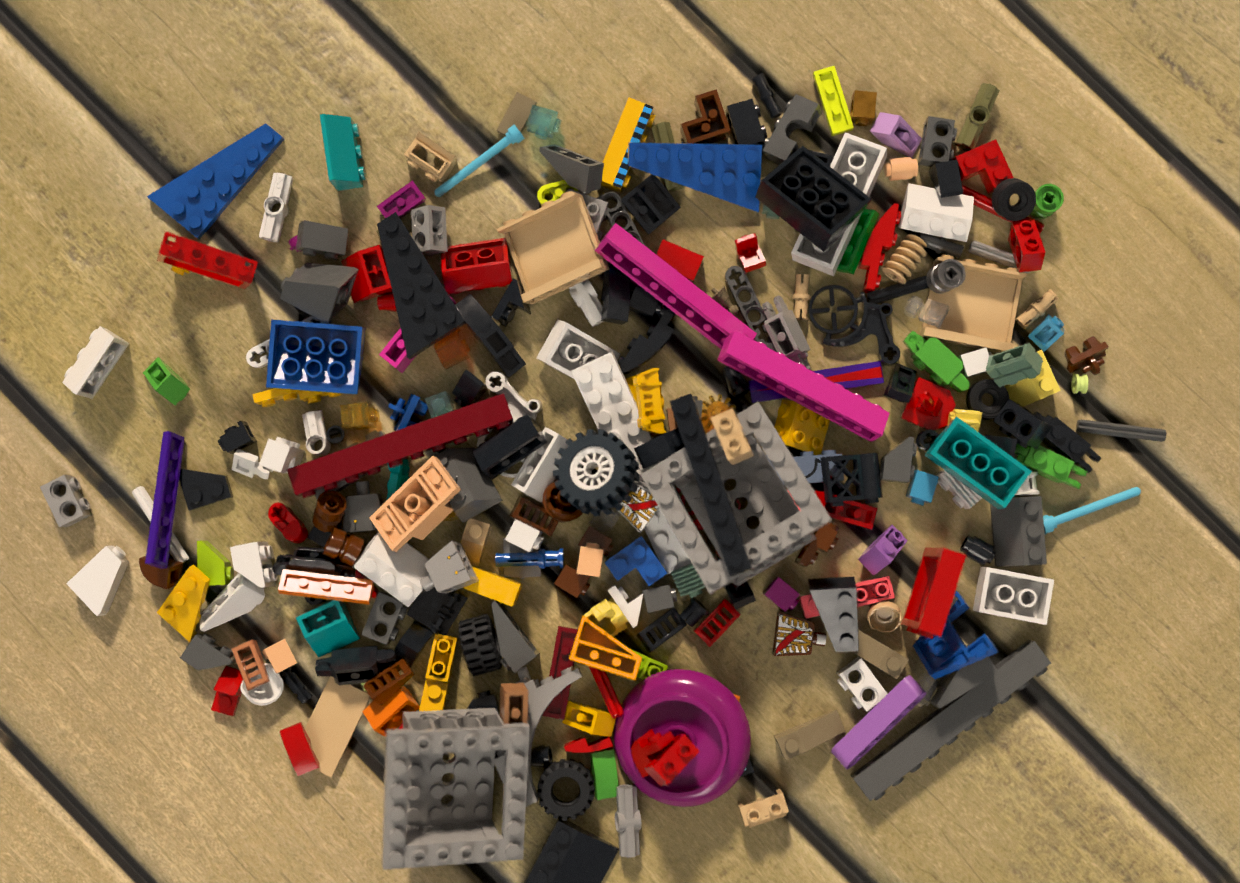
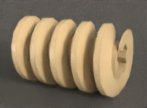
M907 234L905 240L900 243V247L895 250V254L891 255L890 261L885 263V268H882L883 273L893 281L905 284L907 280L904 276L911 277L912 273L910 270L915 271L917 269L915 263L920 264L922 262L919 256L925 257L927 255V252L924 250L927 247L924 240L916 235Z

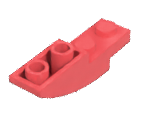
M890 576L856 583L857 607L895 598ZM811 594L799 596L804 619L820 616Z

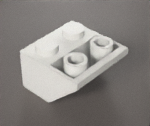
M253 542L230 547L235 571L260 588L276 586L275 581H277L278 576L272 570L271 559H273L274 554L272 546L268 545V542Z

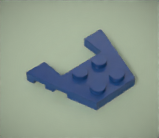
M958 591L954 594L941 637L934 635L933 639L920 636L913 645L933 679L940 678L998 652L986 634H983L968 647L964 644L952 622L970 607Z

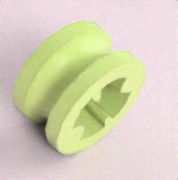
M1073 374L1071 381L1073 393H1078V391L1082 394L1087 393V374H1082L1081 376Z

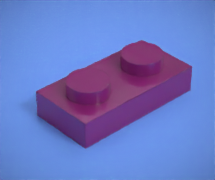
M412 180L377 205V208L385 219L395 212L401 219L426 201V198Z

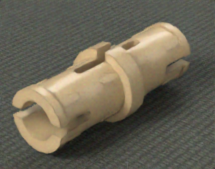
M796 274L795 294H793V300H795L794 315L799 320L800 311H802L801 320H808L810 275L804 274L803 283H801V274Z
M1049 289L1036 302L1030 303V307L1015 320L1023 329H1026L1038 317L1044 316L1045 311L1057 302L1059 297H1057L1054 291Z

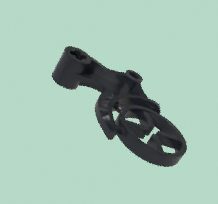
M827 285L814 293L809 303L808 313L812 324L819 331L826 333L822 344L832 347H846L862 341L869 335H875L878 339L879 360L885 366H893L899 360L900 349L894 345L893 337L886 322V319L890 317L893 311L889 303L881 305L869 303L864 292H860V297L855 298L847 288L839 285ZM829 290L831 307L835 305L834 290L846 293L853 302V305L838 306L836 308L837 312L854 310L853 318L849 324L838 330L836 313L833 312L831 314L833 330L821 327L813 317V314L829 313L830 309L828 307L812 309L816 297ZM862 302L863 318L860 325L857 326L854 323L858 313L857 303ZM885 308L889 313L884 314L881 309ZM850 327L854 330V332L846 337L831 339L832 334L845 332ZM887 350H891V353H895V356H893L892 360H888V357H884V355L887 353Z

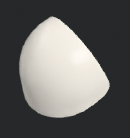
M265 663L269 682L250 691L247 690L244 680L241 683L242 693L255 705L271 704L282 694L283 680L279 673H275L270 663ZM256 667L251 672H249V674L258 670L259 668ZM259 674L250 678L251 682L262 678V676Z

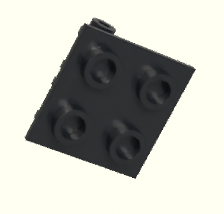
M435 587L427 592L423 589L414 600L406 615L427 626L436 634L447 635L468 598L457 591L445 594L439 593Z

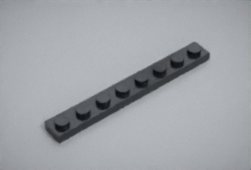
M690 393L669 402L728 574L732 577L752 570V564L693 395Z

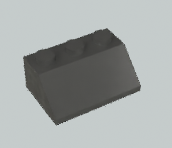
M475 447L448 448L435 455L461 489L449 502L462 522L503 501L492 479L482 472L472 452Z
M1042 497L1012 498L1004 509H997L990 504L994 552H996L994 557L995 567L1047 564Z

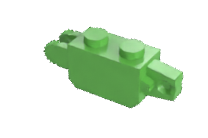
M912 331L903 340V343L913 354L911 356L914 360L913 364L921 371H927L931 375L929 378L933 383L943 387L949 385L959 393L969 389L970 381L960 372L963 369V362L937 338L926 340Z
M1018 443L1016 444L1015 454L1018 455L1016 460L1029 470L1038 472L1039 475L1053 482L1065 483L1073 488L1080 489L1081 483L1069 478V473L1072 471L1079 476H1086L1087 471L1074 465V461L1041 445L1037 449L1028 446L1026 449Z

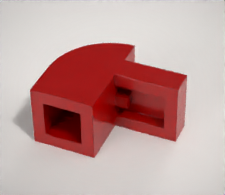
M651 729L633 742L631 755L642 778L650 775L644 769L646 765L665 746L675 740L671 731L661 735L660 732L654 733Z

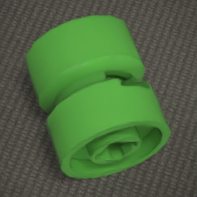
M1044 184L1035 191L1036 204L1030 215L1034 218L1044 219L1057 211L1064 201L1061 189L1054 184Z

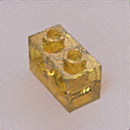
M369 402L340 405L342 428L349 431L377 428L376 422H380L379 410L375 409L374 405Z

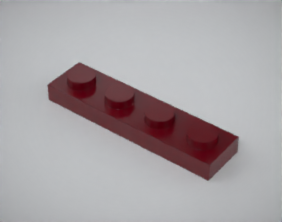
M558 626L549 677L553 676V679L562 676L561 671L571 666L574 667L575 662L570 661L569 658L578 629ZM571 684L552 700L542 716L565 719Z

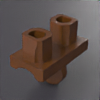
M1092 336L1083 342V346L1086 349L1085 352L1080 353L1076 346L1065 350L1064 355L1068 362L1067 370L1070 374L1081 369L1084 374L1090 371L1093 375H1097L1100 373L1099 366L1105 364L1103 357L1106 356L1105 350L1109 346L1106 342L1100 343Z

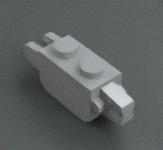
M779 295L773 299L779 312L777 315L769 302L763 303L762 308L767 317L765 328L776 351L810 369L806 357H808L807 352L811 349L793 311L788 310L783 298Z

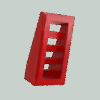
M724 599L693 631L711 647L741 614ZM723 607L732 615L730 619L721 611ZM717 613L726 621L724 625L715 618ZM711 620L720 628L718 631L709 624ZM704 627L713 634L711 638L702 630Z

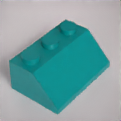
M320 114L329 181L337 191L364 187L363 180H366L364 166L361 167L360 165L363 153L361 145L357 144V137H360L358 124H355L351 117Z

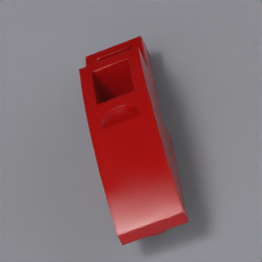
M894 203L875 225L867 241L858 265V269L866 270L863 292H873L875 287L878 288L880 285L881 275L878 274L879 266L883 265L885 253H882V251L888 252L892 246H895L897 241V233H894L895 224L898 225L901 218V211H898L899 204Z

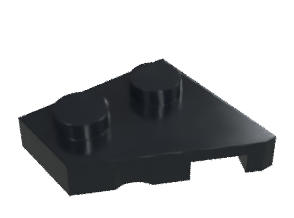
M180 469L179 481L188 511L233 497L227 476Z

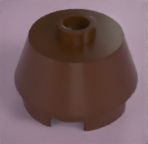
M554 482L547 486L543 493V505L553 520L565 523L575 520L583 514L582 511L576 509L559 493L561 491L556 488Z

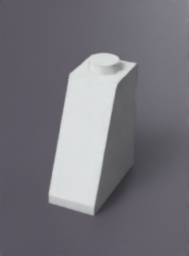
M105 546L66 583L96 616H103L108 613L129 563L125 558V552L118 546Z

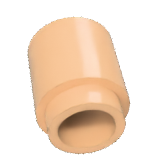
M911 157L888 159V163L884 164L885 177H889L890 181L912 179V177H917V159H912Z

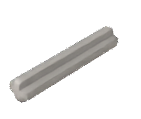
M977 241L971 242L969 253L1011 268H1017L1013 254Z

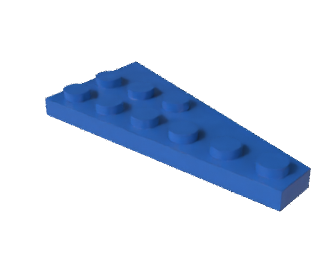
M265 123L147 197L200 240L284 141V138Z
M628 142V166L759 212L760 201L755 196L761 182L762 145Z

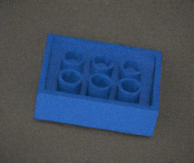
M271 319L266 387L358 394L366 329L360 326Z

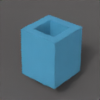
M915 470L914 477L910 480L906 497L911 498L912 503L924 506V503H931L939 476Z

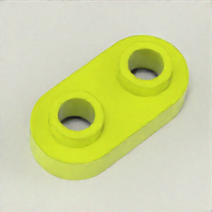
M565 180L542 186L538 190L537 198L540 205L547 202L545 199L547 194H551L553 196L552 200L556 201L561 198V195L567 189L571 188L575 191H578V189L569 186Z

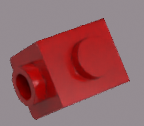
M755 233L735 240L736 253L745 273L766 266V260L758 245Z

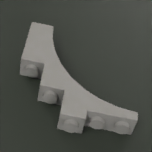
M571 666L561 671L562 676L553 679V676H550L540 681L542 685L538 687L535 679L529 681L528 677L516 682L524 683L528 689L527 723L530 729L526 807L539 800L531 771V749L536 727L552 700L569 684L583 677L580 668L574 670V667ZM506 750L497 752L498 757L493 760L503 784Z

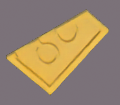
M194 564L186 570L157 612L189 642L197 633L195 632L196 625L200 621L201 606L205 602L210 579Z

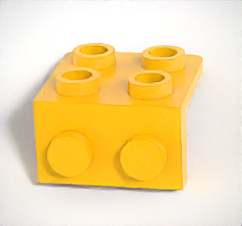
M782 400L774 428L786 446L804 452L813 451L814 455H820L830 420L795 401Z

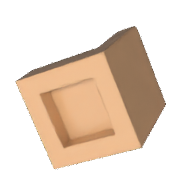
M285 639L262 651L265 659H269L275 673H279L297 664Z

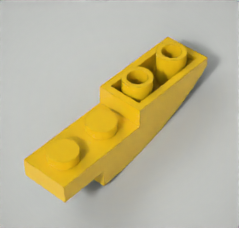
M274 388L252 395L254 403L262 405V407H269L275 405L276 400H294L298 394L300 400L312 404L321 401L320 397L329 395L330 398L341 396L343 393Z
M435 633L419 711H435L445 708L455 658L457 637Z

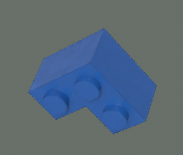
M642 536L604 562L617 581L635 568L648 586L667 574Z

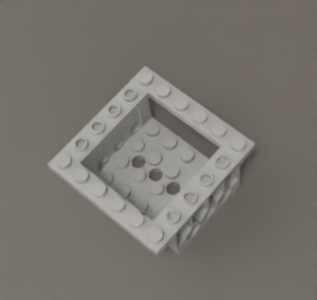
M759 402L737 414L753 452V457L732 465L726 457L716 430L713 429L706 434L723 484L728 479L736 481L735 489L732 491L726 490L752 564V570L732 577L729 576L685 447L641 474L643 481L710 594L731 582L740 586L817 539L813 532L832 521ZM671 484L676 485L683 493L721 557L719 561L716 562ZM740 498H746L748 501V506L744 510L736 508V502ZM751 517H757L760 521L756 529H750L747 525Z
M495 708L403 712V729L386 730L382 838L383 870L523 859L530 729L528 723L504 724ZM506 750L502 835H499L492 821L493 760L495 759V751ZM444 753H454V757L450 760L442 758ZM445 773L454 774L453 779L449 782H443L442 776ZM449 794L453 796L451 802L447 804L441 803V798L444 795Z

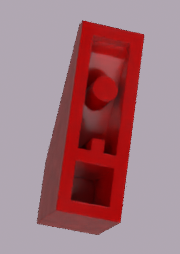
M814 490L832 520L870 530L873 529L877 508L853 500L843 501L844 506L830 507V503H825L824 492Z

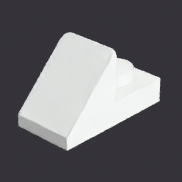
M614 585L608 589V592L634 628L638 624L643 593L627 603L626 599L629 596L622 586L617 588Z

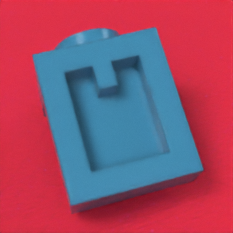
M1048 314L1045 320L1028 337L1045 352L1064 334V323L1057 316L1052 317Z

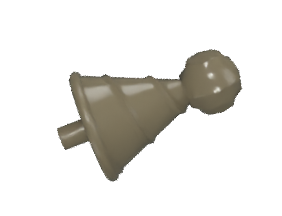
M725 286L719 291L715 288L711 290L715 294L712 299L722 307L727 308L734 316L739 314V307L732 305Z

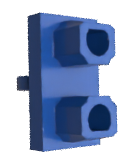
M410 394L404 409L402 407L405 400L399 398L396 406L390 403L388 408L393 410L391 419L396 421L399 413H401L394 430L397 431L417 424L410 420L413 412L424 416L429 406L419 400L420 397Z

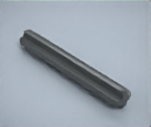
M1082 419L1078 420L1076 424L1078 432L1159 442L1165 441L1167 434L1165 429Z

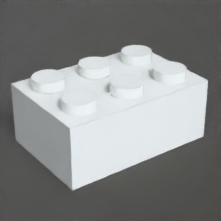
M980 567L973 611L1047 625L1054 580L995 568Z

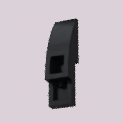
M471 294L456 304V307L466 321L465 325L478 342H481L507 378L526 365L514 349L511 341Z
M665 305L658 315L661 318L658 324L655 325L653 323L646 333L649 338L647 339L642 335H639L637 339L633 337L627 346V349L630 350L625 358L621 356L618 360L623 375L638 369L651 360L674 334L675 330L668 325L675 316V313Z

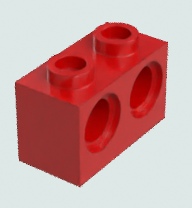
M1035 220L1012 221L1008 241L1019 273L1041 270L1046 252Z
M685 734L676 735L674 737L675 740L665 746L644 768L659 786L668 785L700 752Z

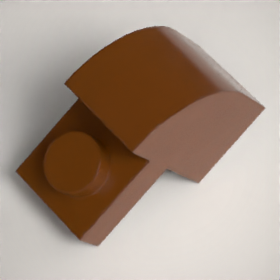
M146 556L139 558V565L143 576L155 586L167 590L176 586L182 577L183 562L168 558L167 568L161 569L145 564Z

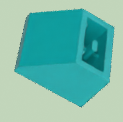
M333 600L296 617L304 638L318 658L332 652V650H337L361 639L343 601Z

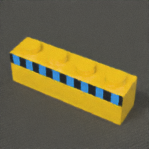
M630 97L628 98L602 162L604 167L601 186L618 193L622 192L623 187L627 189L631 180V176L628 175L631 169L628 166V142L646 143L648 135H645L647 127L651 128L656 117L653 114V106Z

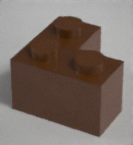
M717 89L695 96L694 105L699 118L681 124L680 132L684 143L712 144L728 139L731 130Z

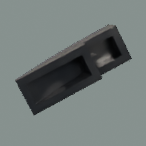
M607 261L609 270L604 272L601 301H603L601 321L623 325L628 322L630 278Z

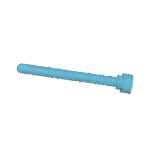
M514 124L507 129L508 132L505 133L506 136L435 189V196L441 197L511 143L515 144L517 142L518 144L524 140V136Z
M1134 487L1055 517L1044 515V534L1053 532L1059 524L1136 497L1141 494V489Z

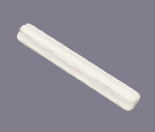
M139 486L132 491V494L151 523L153 501L145 488ZM172 532L169 552L174 560L185 563L189 557Z

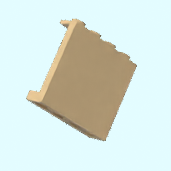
M573 191L565 192L561 195L560 199L547 201L541 205V208L526 211L522 214L523 217L508 220L503 223L504 226L497 229L506 238L525 291V293L521 294L523 303L533 305L609 270L606 259L595 251L600 242L581 194Z
M941 255V257H937L934 260L933 267L955 257ZM963 259V261L959 262L965 268L966 275L965 280L960 286L943 294L935 293L929 288L920 336L926 340L937 338L942 343L978 350L987 347L988 352L1000 353L1014 347V343H1011L1022 279L1026 277V273H1019L1017 268L1009 267L1005 270L998 268L996 264L985 263L984 266L976 264L975 260Z

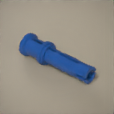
M560 548L558 551L540 549L538 552L496 553L495 563L496 567L539 566V568L545 569L546 566H559L564 568V549Z

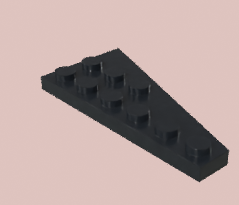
M395 212L379 222L377 227L407 358L410 360L465 325L466 321L404 223Z

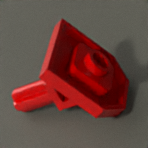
M918 377L914 385L912 397L909 403H906L900 418L926 430H937L947 426L949 412H952L956 405L950 390Z

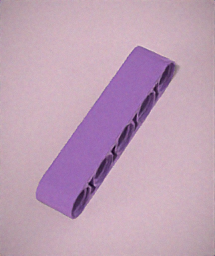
M911 675L905 677L832 748L831 753L846 770L850 769L925 697L926 691Z

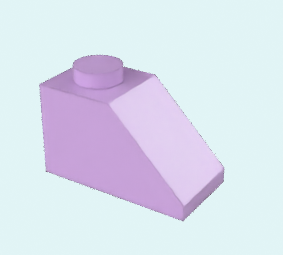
M880 112L870 130L881 143L911 158L922 140L900 115Z

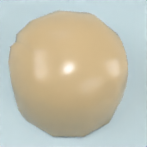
M890 600L873 603L870 606L867 620L871 629L881 633H890L899 627L902 621V614L895 603Z

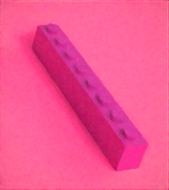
M617 223L613 225L595 249L599 255L720 349H722L726 337L734 330L743 332L754 340L756 332Z
M734 330L726 337L717 361L870 442L883 435L890 413L882 409L881 406L872 404L861 395L854 394L846 390L842 385L831 382L822 374L807 369L805 365L790 360L786 355L775 352L768 348L766 344L749 338L743 332Z

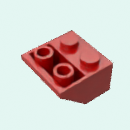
M380 245L357 251L341 261L342 266L359 269L351 292L354 304L392 292L383 248Z

